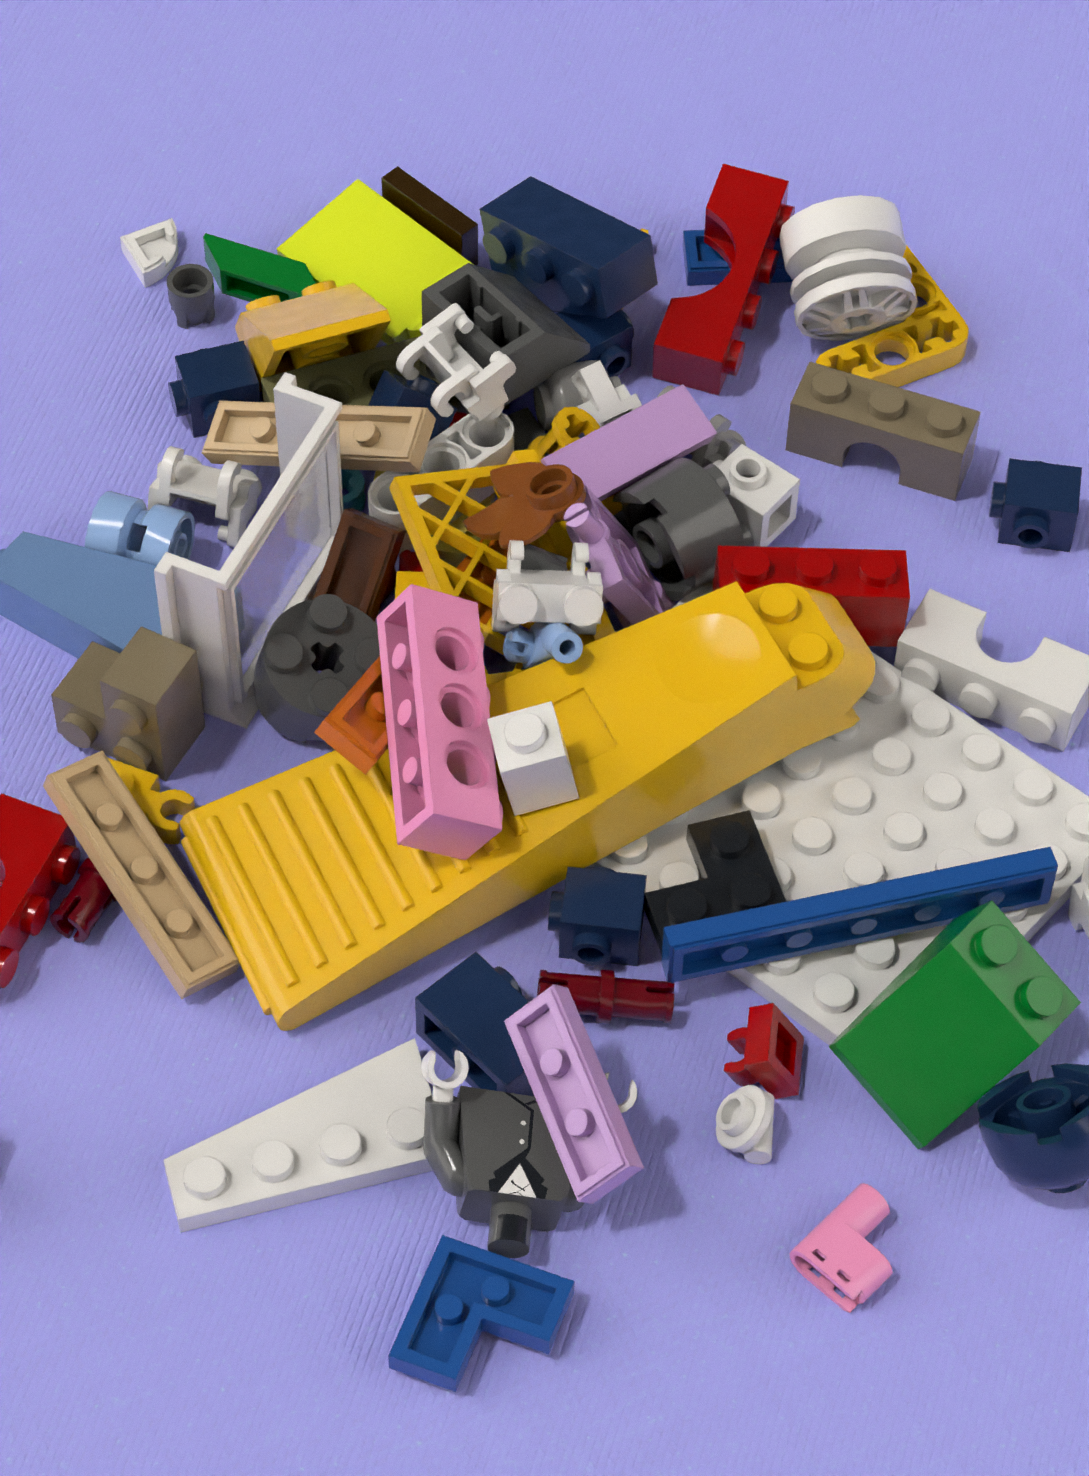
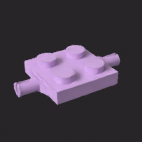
M584 485L586 489L585 501L571 505L565 512L564 520L567 521L566 530L573 544L574 542L588 543L591 568L585 571V575L587 578V572L601 573L603 605L611 602L613 610L624 628L672 609L676 603L665 594L663 586L654 580L637 541L592 491Z

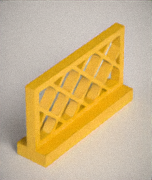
M535 449L513 451L507 463L501 465L394 477L389 489L431 590L456 597L462 591L492 608L493 589L471 577V574L478 562L494 571H497V569H507V557L488 547L491 540L483 539L481 543L449 525L457 511L470 517L486 508L466 495L470 489L493 486L490 477L492 469L526 462L541 463ZM493 486L494 491H495V493H496V495H497V498L499 499L500 496L498 495V493H497L495 487ZM429 494L449 505L450 509L443 521L419 508L414 496ZM564 520L554 523L543 536L530 544L568 558L566 562L567 571H571L573 543L566 530L567 521ZM439 540L472 557L465 572L440 559L436 549ZM604 606L601 624L596 626V634H577L581 638L583 646L615 633ZM491 616L486 625L480 622V631L484 636V644L504 655L503 644L506 636L492 631ZM527 622L520 625L530 629L536 622ZM517 663L513 671L488 674L485 667L486 685L489 686L527 669H522L523 663Z

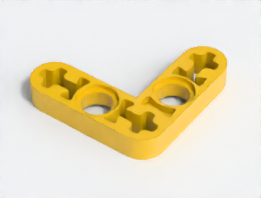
M906 245L903 258L907 260L911 267L912 278L910 281L915 288L916 296L923 298L927 304L915 308L914 312L902 323L820 354L816 363L900 387L960 363L965 356L969 328L959 312ZM886 351L901 354L906 361L898 365H887L880 362L876 355Z

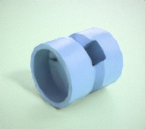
M107 491L99 498L92 512L85 537V547L158 565L166 552L189 560L195 534L194 516L191 512L162 504H156L150 510H147L146 504L142 499Z

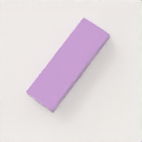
M684 384L542 458L541 463L545 466L553 464L567 466L571 469L572 473L582 479L583 484L600 501H603L674 459L684 457L708 444L715 437L717 431Z
M553 984L504 1020L577 1201L593 1204L644 1169V1166L571 993L567 987Z

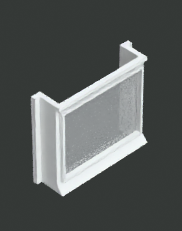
M284 372L273 389L280 478L221 569L218 571L169 552L164 554L154 569L162 635L197 650L204 713L246 729L258 711L254 694V671L266 636L272 624L283 612L298 603L313 600L343 514L339 422L335 421L342 410V402L297 387L296 376Z

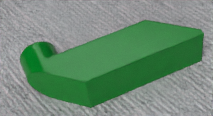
M207 233L203 236L205 261L222 294L248 302L266 296L278 295L281 302L302 297L301 291L316 284L306 264Z

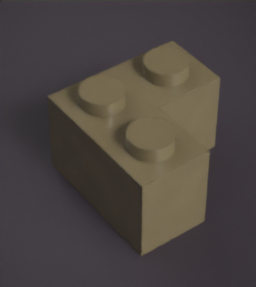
M142 626L121 653L92 641L51 694L57 731L67 741L80 748L91 747L98 751L103 750L106 755L115 758L117 761L159 775V779L164 781L169 778L205 728L197 650Z

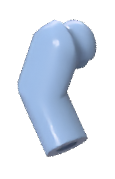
M536 622L529 631L513 628L507 633L503 644V654L506 660L513 663H523V668L526 669L553 658L561 663H572L581 656L583 651L581 638L564 623Z

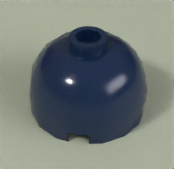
M1068 1063L1051 1065L1054 1075L1052 1078H1044L1032 1082L1028 1070L1013 1075L995 1085L979 1100L977 1109L980 1116L978 1120L981 1136L996 1167L1009 1179L1034 1189L1049 1190L1053 1193H1068L1082 1187L1087 1179H1089V1065Z

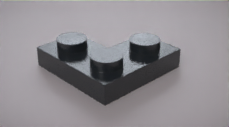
M750 810L687 825L686 841L701 879L644 893V910L661 956L664 927L786 902Z

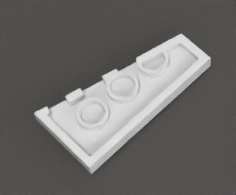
M415 1038L164 1159L165 1173L180 1233L433 1171L423 1151L425 1099L432 1095L429 1083L422 1075V1060Z

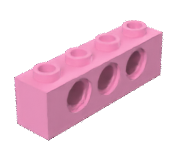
M411 584L376 617L397 844L466 860L502 831L503 807L499 801L495 767L496 755L487 719L490 718V691L486 685L483 658L484 636L480 631L478 603Z

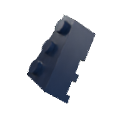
M532 176L479 209L484 231L483 245L488 253L491 270L514 276L553 312L607 319L658 284L651 235Z

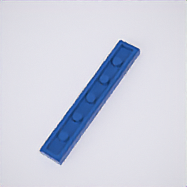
M1050 846L664 927L661 964L667 983H674L948 925L954 918L991 900L1003 913L1048 904L1058 864Z

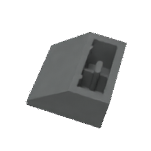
M467 263L422 291V326L450 305L457 303L465 311L466 316L474 323V326L466 334L457 329L454 334L455 338L480 367L484 369L491 364L489 359L496 351L506 354L514 362L516 371L503 385L509 399L504 403L505 405L544 382L555 372L590 353V344L514 276Z

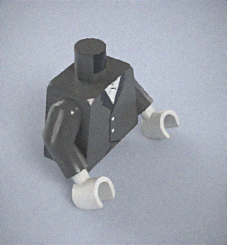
M431 1050L424 1056L421 1064L422 1075L427 1082L433 1085V1095L425 1099L424 1155L443 1190L456 1196L458 1215L464 1220L489 1223L488 1251L507 1258L523 1257L529 1253L531 1229L546 1232L555 1230L562 1212L579 1210L584 1203L577 1201L535 1096L460 1086L458 1095L455 1097L453 1096L454 1088L462 1084L468 1074L469 1066L466 1057L462 1052L455 1050L454 1073L448 1079L440 1080L434 1071L436 1053ZM605 1073L606 1079L608 1080L609 1073ZM631 1080L628 1088V1097L622 1104L618 1105L621 1113L629 1110L637 1099V1088L633 1080Z

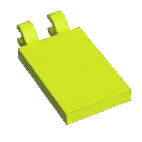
M359 179L355 180L276 249L280 256L305 263L315 283L335 281L337 287L354 283L387 308L391 322L381 337V340L387 345L421 336L419 329L422 327V291L467 263L472 264Z

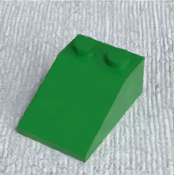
M991 900L954 918L828 1047L914 1146L920 1149L931 1142L1040 1047L1081 1002Z

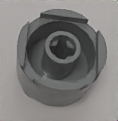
M683 457L674 459L616 493L612 501L621 502L622 510L613 516L637 541L648 569L661 582L660 584L665 589V594L672 601L684 598L713 580L718 545L754 546L749 529L737 518L727 498L730 495V486L723 472L714 464H709L702 468L696 462Z
M331 594L319 595L313 600L298 603L283 612L272 624L266 636L254 671L255 699L257 707L265 720L276 731L291 740L306 743L307 739L323 741L314 733L315 730L380 656L377 624L363 611L345 603L338 596Z

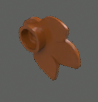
M526 462L499 467L490 471V477L500 498L480 512L466 518L463 523L469 532L481 539H499L501 549H508L509 540H521L525 546L543 536L554 523L564 521L565 512L571 505L585 501L586 489L582 479L572 473L571 469L565 465L553 464L545 466L540 462Z

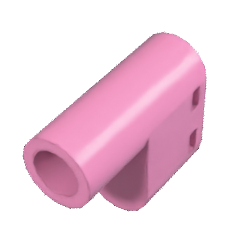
M865 1183L859 1184L789 1253L790 1260L797 1271L846 1312L850 1313L858 1304H863L893 1274L892 1267L886 1257L865 1239L889 1215L890 1208L887 1201L872 1186ZM813 1267L821 1276H816L810 1269ZM836 1287L845 1294L843 1298L834 1291Z

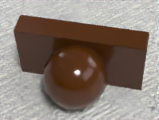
M353 508L344 509L314 598L323 594L338 596L345 603L363 611L375 622L382 601L388 598L395 587L397 572L394 566L406 530Z

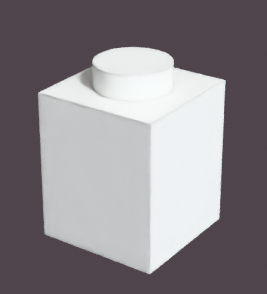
M552 701L487 719L500 775L515 816L579 799L565 741Z

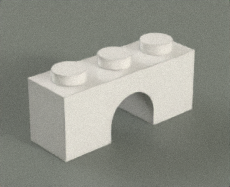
M929 589L898 639L894 667L901 671V677L926 687L948 703L962 708L974 717L986 718L1020 733L1030 741L1044 743L1064 752L1089 707V655L1044 637L1035 653L1023 661L1009 663L995 660L985 654L980 648L987 612Z

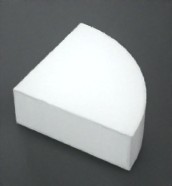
M172 218L120 237L122 252L145 288L166 276L177 260L178 238L176 226Z

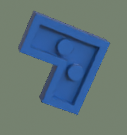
M442 1235L388 1355L389 1368L456 1392L482 1331L549 1354L574 1296L575 1281Z

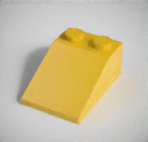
M324 281L301 291L302 297L281 302L278 295H271L251 301L245 306L247 311L240 313L235 330L239 341L244 340L259 381L260 392H262L261 378L376 348L391 322L388 309L354 283L337 287L335 281Z

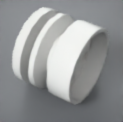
M874 196L839 197L813 204L794 214L782 225L779 235L785 270L793 280L790 296L796 305L794 310L796 326L803 335L818 340L840 341L857 339L902 323L914 312L918 300L915 288L910 281L912 278L911 267L907 260L903 258L906 242L900 213L894 203Z

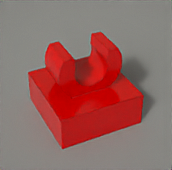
M774 1003L749 1007L747 1027L737 1028L727 1035V1041L739 1054H744V1058L737 1062L724 1064V1072L740 1086L759 1082L775 1099L799 1095L804 1036Z

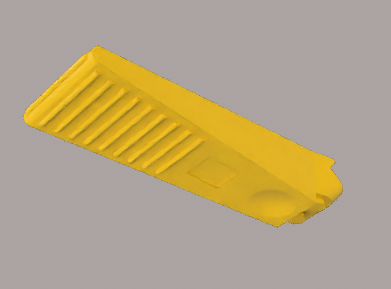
M736 581L583 646L581 656L572 663H561L553 658L487 686L490 691V718L552 701L565 741L579 799L515 816L496 759L495 767L499 801L503 807L502 831L466 860L397 844L389 749L384 752L366 775L334 750L191 810L180 820V827L185 836L181 840V844L238 958L265 1015L272 1014L280 1030H293L565 880L568 867L586 868L795 751L854 726L860 718L852 707L867 692L873 682L875 659L866 642L832 594L790 583L770 584L744 593Z

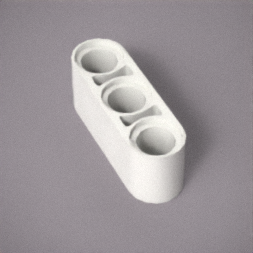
M469 413L429 441L419 473L386 471L370 484L368 490L369 515L406 530L389 489L394 477L506 464L514 451L513 422L504 413H501L496 419L489 422H479L472 418ZM493 486L470 489L466 496L480 503L495 491ZM429 494L414 496L419 508L443 521L450 509L449 505ZM457 511L450 523L462 516L463 513ZM407 531L399 554L407 549L410 551L414 549Z

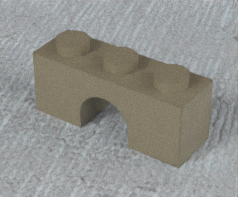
M809 362L790 403L785 450L842 467L852 444H875L884 448L896 458L900 466L898 484L955 501L973 459L981 412Z

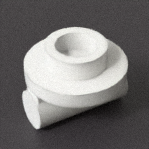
M754 1085L743 1086L728 1095L720 1104L716 1114V1136L718 1142L732 1152L744 1154V1159L749 1163L766 1164L772 1159L774 1096Z

